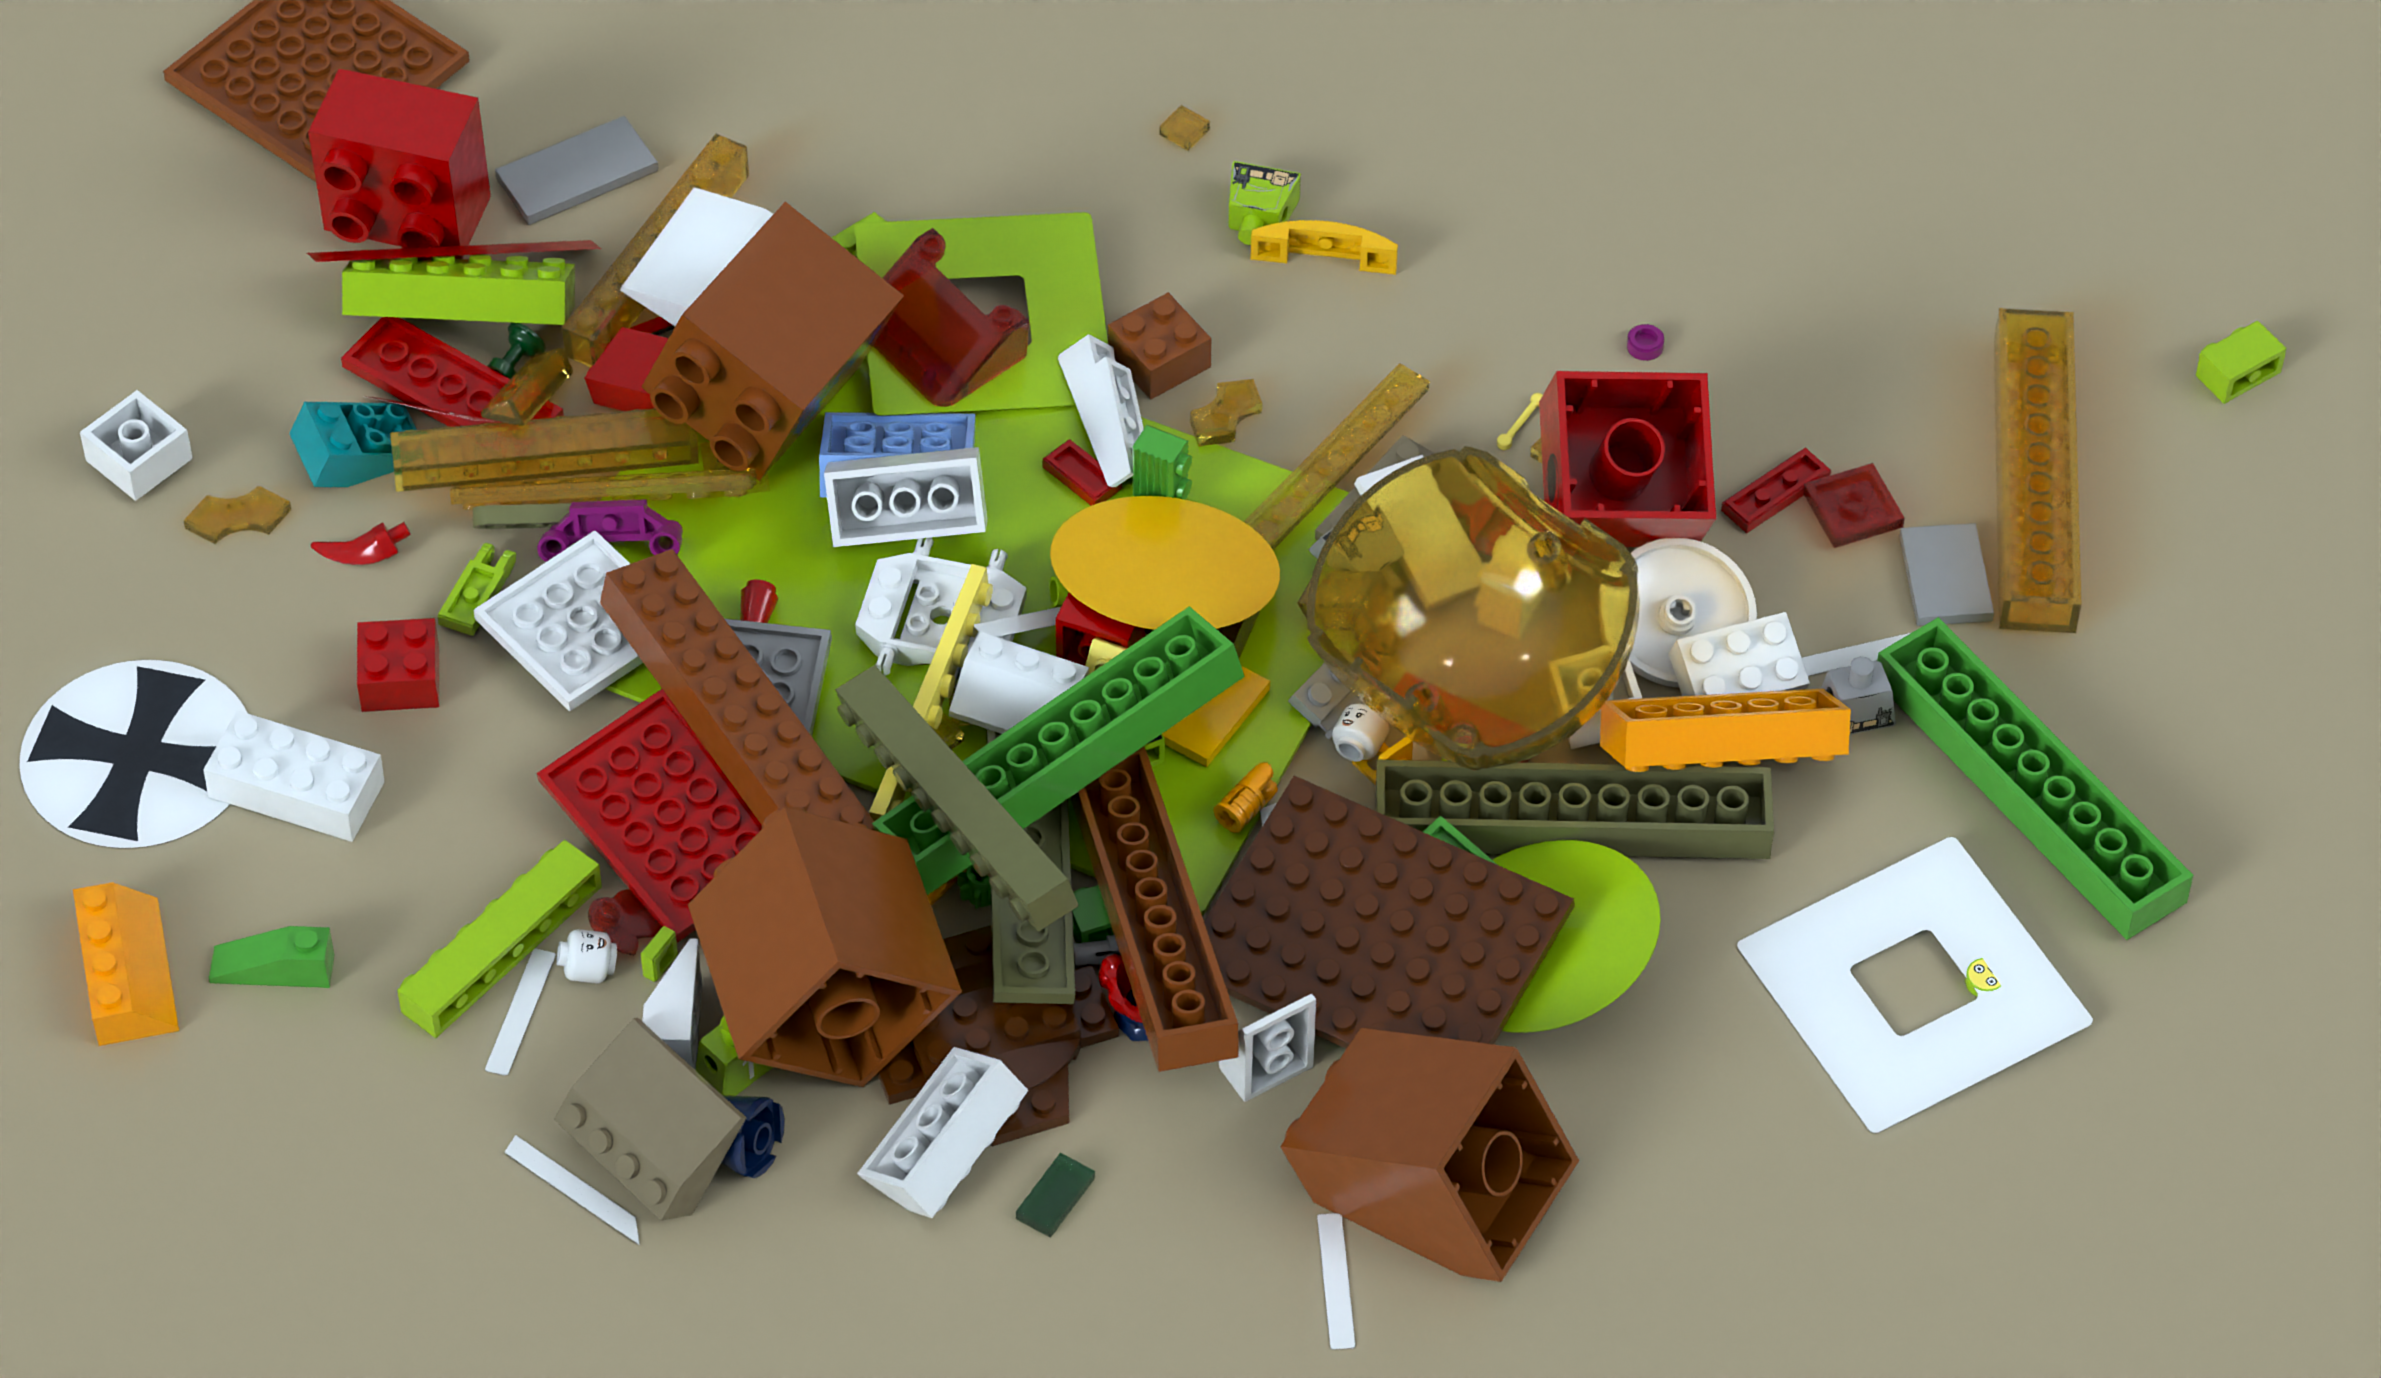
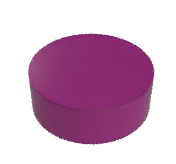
M1640 324L1629 331L1627 350L1631 356L1639 360L1649 361L1656 359L1662 354L1664 334L1659 328L1650 324Z

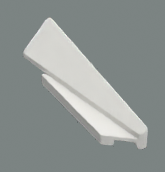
M1088 334L1063 351L1058 356V360L1107 485L1117 487L1133 476V445L1144 428L1131 369L1115 361L1114 348Z

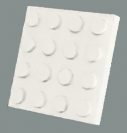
M595 530L473 610L475 620L569 712L643 663L600 604L606 573L630 563Z

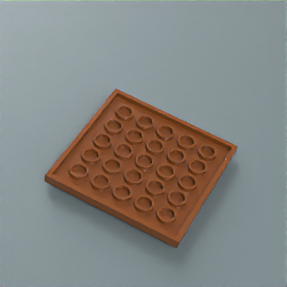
M253 0L163 72L166 82L316 182L308 131L339 68L436 89L470 62L467 50L390 0Z

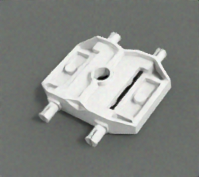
M931 537L926 538V540L924 538L917 539L913 553L877 559L855 624L856 634L878 657L876 667L881 672L883 670L885 676L890 674L892 663L907 666L931 664L947 623L936 624L932 620L938 616L950 618L971 567L970 564L928 557L934 543ZM994 549L989 565L986 567L988 583L993 585V593L987 607L983 606L979 614L980 623L1021 615L1027 598L1026 587L1002 571L1008 557L1007 553L1003 550L999 554L998 549ZM912 584H918L900 639L894 638ZM1015 634L1000 636L998 638H1002L1012 642ZM977 635L975 637H970V641L968 644V652L971 646L973 645ZM961 667L957 668L956 673L954 675V689H956L957 683L962 670Z

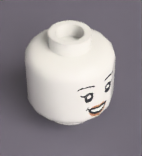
M1370 703L1351 704L1345 708L1332 732V738L1340 755L1350 761L1359 762L1361 760H1370L1377 755L1388 736L1390 728L1388 721L1383 716V712L1377 706Z
M576 929L570 932L567 942H559L557 965L564 966V974L568 980L602 983L607 975H613L617 944L611 943L607 933Z

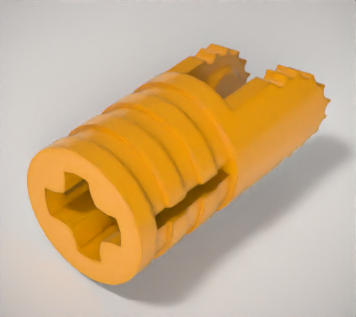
M1263 762L1252 768L1228 795L1214 807V815L1224 828L1233 833H1239L1277 793V784L1271 780L1274 774L1271 764Z

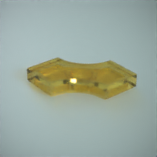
M1253 379L1217 383L1216 398L1208 405L1193 409L1190 412L1189 422L1198 446L1235 442L1236 426L1245 418L1262 413L1263 403Z
M257 486L248 494L236 498L223 499L206 495L183 521L185 529L216 544L222 538L239 531H259L269 535L292 509L290 501L261 486Z

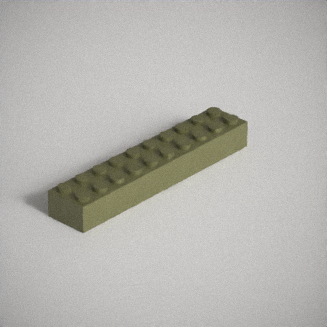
M1377 760L1376 812L1422 832L1438 817L1442 816L1481 851L1488 854H1505L1520 847L1545 841L1578 840L1606 846L1625 856L1770 859L1774 835L1771 767L1721 766L1711 768L1686 766L1685 769L1672 770L1666 769L1661 765L1649 766V770L1644 772H1632L1626 770L1621 764Z

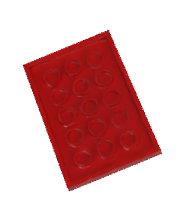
M663 689L537 773L538 781L658 924L661 927L666 926L675 931L677 943L696 930L688 904L713 879L715 869L722 862L735 857L762 830L761 823Z

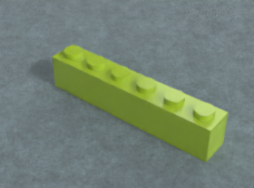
M565 839L554 849L547 850L540 858L539 863L526 874L518 876L509 890L499 899H493L486 906L484 912L471 924L464 925L448 945L443 949L436 950L429 958L428 963L418 972L407 976L397 990L401 1013L434 1038H437L602 888L599 864Z

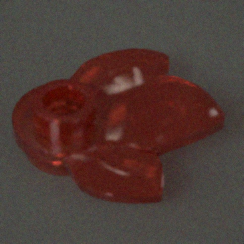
M630 889L619 891L613 898H598L591 903L588 910V919L592 929L607 933L611 943L617 944V951L627 955H636L639 944L638 939L655 937L662 928Z

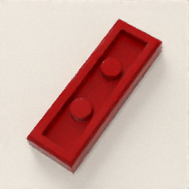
M1805 447L1723 501L1721 511L1747 534L1830 479L1831 469Z

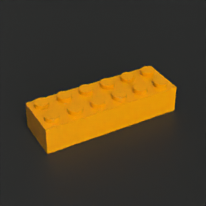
M1823 688L1601 701L1600 747L1623 765L1626 770L1632 772H1644L1649 770V766L1661 765L1666 769L1680 770L1685 769L1686 764L1700 763L1704 767L1715 768L1724 765V762L1737 761L1742 765H1758L1763 759H1774L1780 763H1794L1798 761V757H1811L1818 761H1830L1835 759V755L1849 754L1851 709Z

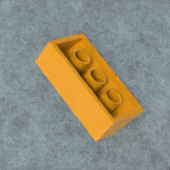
M114 882L73 889L91 1015L98 1045H108L179 1031L158 898Z

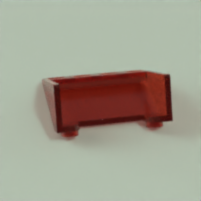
M931 228L917 237L883 276V279L902 293L904 297L873 346L929 402L936 406L947 407L957 403L1026 357L1029 320L1021 312L1007 305L996 306L988 315L983 314L936 268V262L941 260L945 254L946 244L944 238L934 228Z

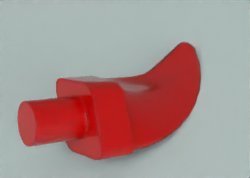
M382 522L354 540L348 542H312L310 546L317 553L330 560L344 564L364 565L388 559L399 553L396 543L409 537L411 532L405 522L389 530Z

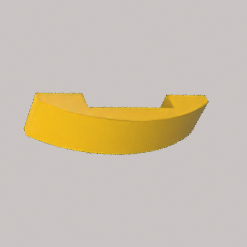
M1297 220L1262 226L1253 229L1251 233V260L1287 263L1288 253L1357 259L1360 260V271L1396 275L1398 245L1367 229L1331 221Z

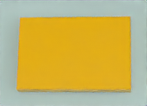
M1241 666L1245 677L1162 733L1165 738V745L1208 767L1270 690V680Z

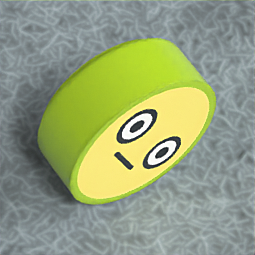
M1983 958L1976 959L1970 963L1966 972L1967 978H1965V984L1970 993L1978 997L1974 988L1981 991H1994L2001 987Z

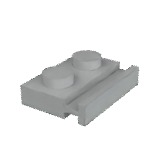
M1337 649L1291 696L1288 702L1315 727H1321L1326 732L1325 737L1330 739L1333 729L1345 708L1351 704H1364L1379 687L1375 683L1371 685L1364 678L1366 675Z

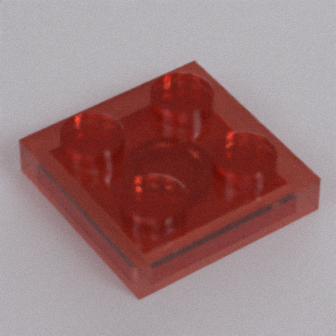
M1873 463L1804 483L1803 494L1834 548L1903 528L1905 518Z

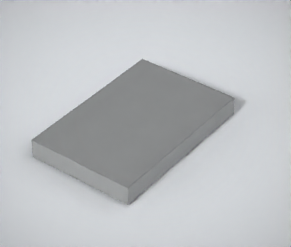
M1976 523L1900 528L1899 538L1917 626L1926 625L1938 617L1945 624L1993 621L1994 609Z

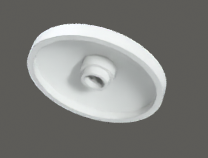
M1664 538L1638 547L1628 554L1617 566L1605 590L1602 617L1606 635L1613 648L1626 647L1634 672L1652 682L1664 686L1679 687L1668 655L1676 640L1757 619L1755 597L1747 578L1737 564L1715 547L1697 540Z

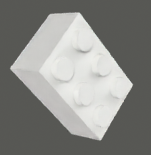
M1786 612L1677 639L1668 653L1682 696L1806 689L1810 684Z

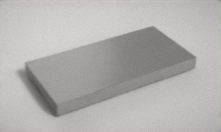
M622 116L497 168L495 173L503 189L528 225L654 173L658 171V162L627 118Z

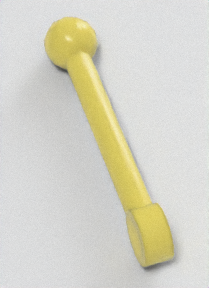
M1534 393L1530 398L1531 403L1506 434L1498 436L1497 446L1499 449L1508 450L1511 448L1514 435L1536 407H1539V401L1543 396L1541 393Z

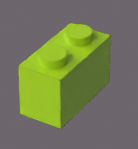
M2257 320L2246 327L2237 328L2225 339L2205 346L2199 354L2195 376L2225 404L2281 373L2287 348Z

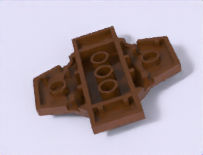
M991 925L943 939L962 992L877 1073L888 1104L891 1105L915 1098L952 1048L956 1047L1001 1060L1029 1090L1020 1101L1015 1113L1008 1117L996 1133L994 1141L990 1144L992 1147L1069 1124V1063L1072 1060H1076L1081 1048L1119 1037V1027L1093 966L1074 970V1004L993 1002Z

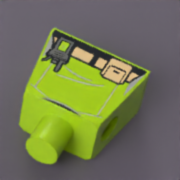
M1233 161L1228 227L1239 231L1238 239L1242 243L1251 245L1253 229L1289 220L1300 200L1301 173Z

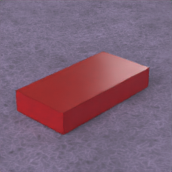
M1070 439L1043 458L1042 467L1091 506L1107 501L1122 489V483L1117 487L1108 486L1099 462Z

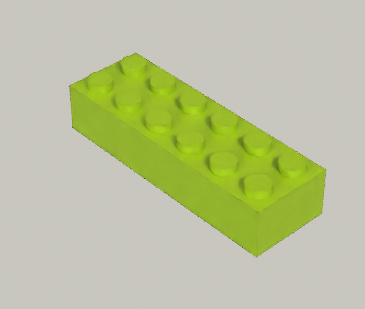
M480 254L471 255L469 259H455V256L350 260L342 271V315L565 325L575 307V264H567L565 259L545 258L543 262H528L527 257L510 256L506 258V261L492 260L490 255Z

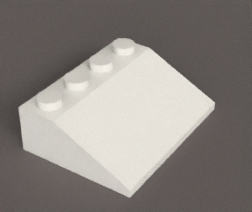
M694 187L622 285L620 291L676 326L688 307L770 219L773 213L765 208Z

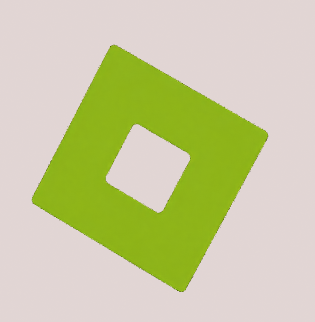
M1089 213L868 222L855 225L857 259L904 295L867 355L873 412L876 415L1076 406L1060 366L1058 356L1088 334L1108 344L1093 223ZM1021 276L1024 279L1032 340L1030 345L960 350L944 348L936 283L939 280Z

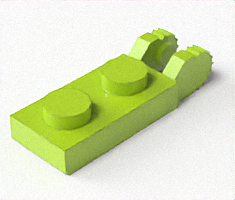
M488 543L483 544L473 560L470 559L437 616L438 625L474 636L480 624L475 620L473 610L500 592L506 579L511 574V570H513L516 562V552L506 550L496 566L493 567L489 566V564L493 560L495 547Z

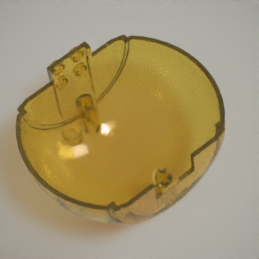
M1464 446L1460 452L1452 449L1434 453L1393 471L1362 494L1343 514L1326 540L1314 567L1307 602V628L1311 633L1307 639L1325 665L1353 694L1390 725L1426 750L1457 766L1478 771L1481 768L1511 765L1546 752L1570 738L1593 718L1615 690L1629 661L1639 624V569L1634 557L1621 542L1587 519H1584L1580 525L1533 494L1525 477L1488 452ZM1501 584H1505V585L1511 586V587H1513V588H1515V589H1517V590H1520V591H1522V592H1524V593H1521V592H1519V591H1516V590L1507 588V587H1505V586H1503V585H1501Z

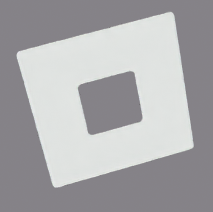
M1948 837L1740 940L1737 944L1739 951L1865 1126L1872 1133H1879L2090 1026L2093 1022L2091 1015L1961 843L1954 837ZM1923 930H1929L1935 935L1966 978L1967 968L1970 963L1979 958L1984 959L2000 983V988L1994 991H1981L1974 988L1978 994L1976 1000L1904 1036H1899L1892 1030L1850 971L1853 965Z

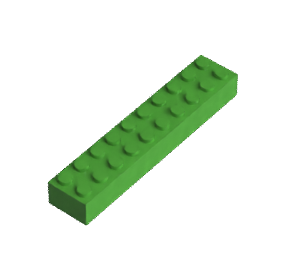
M1189 606L962 762L1024 829L1245 677L1235 646ZM912 795L874 821L872 825L875 831L907 839L925 891L929 895L971 866L972 863L968 853L961 855L950 838L951 833L947 831L943 834L931 817L932 812L930 809L925 812L922 811Z
M1939 617L1878 652L1877 661L1882 663L1893 692V701L2126 940L2187 903L2194 875Z

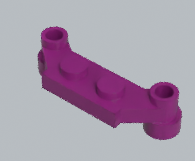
M647 499L572 502L569 507L570 512L542 535L537 551L540 558L547 562L595 530L607 542L650 541L649 547L653 555L673 549L678 554L682 546L683 529L678 522L667 520L649 508Z

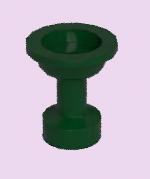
M511 323L507 328L509 332L508 341L512 347L502 359L495 357L487 365L511 380L516 378L517 373L514 367L523 356L542 355L546 351V345L533 330L520 323Z

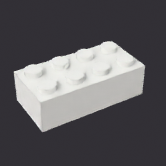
M979 447L827 462L824 478L833 547L986 532L988 519Z
M238 710L204 768L209 798L353 842L384 784L380 754Z

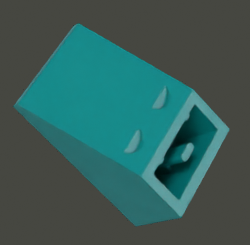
M305 401L289 433L314 487H350L428 461L430 457L406 406L395 403Z

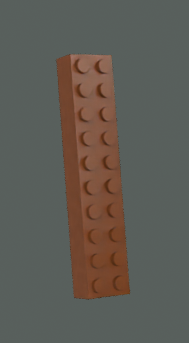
M673 549L606 573L600 604L761 825L765 818L776 810L784 807H800L810 814L844 823H860L867 826L868 829L874 830L872 825L874 820Z
M1144 746L1072 795L1070 799L1158 1072L1238 1058V1021Z

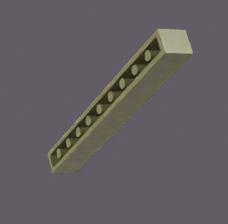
M876 665L835 689L841 702L837 710L848 727L856 726V732L867 748L872 745L875 747L874 752L884 768L892 767L894 769L893 774L904 790L909 788L913 790L912 795L922 811L925 812L930 809L932 812L931 817L943 834L947 831L951 833L950 838L960 854L965 855L968 853L977 873L981 877L986 875L990 877L989 882L995 893L1001 900L1006 897L1010 900L1009 905L1021 922L1027 919L1039 932L1079 906L1068 878Z

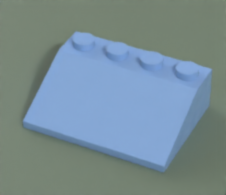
M825 412L819 454L820 497H827L824 478L827 462L974 448L975 414L923 413L879 416L875 413Z

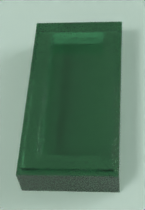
M1059 1153L1016 1210V1219L1051 1238L1095 1179V1171Z

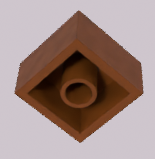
M1169 292L1108 324V345L1114 348L1115 361L1131 369L1133 381L1150 400L1211 368L1212 338Z

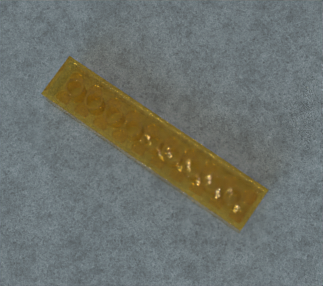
M1999 308L1994 334L1999 629L2076 633L2081 610L2074 312Z

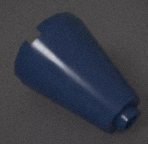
M724 1096L746 1119L721 1163L742 1176L758 1178L765 1174L776 1158V1155L770 1154L774 1142L782 1143L785 1125L783 1108L779 1103L773 1102V1099L768 1097Z

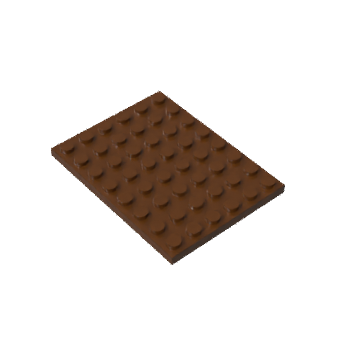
M1294 775L1204 923L1229 996L1272 1014L1312 994L1316 999L1315 1035L1345 1049L1350 1045L1360 1028L1494 1044L1571 914L1575 903L1572 897Z

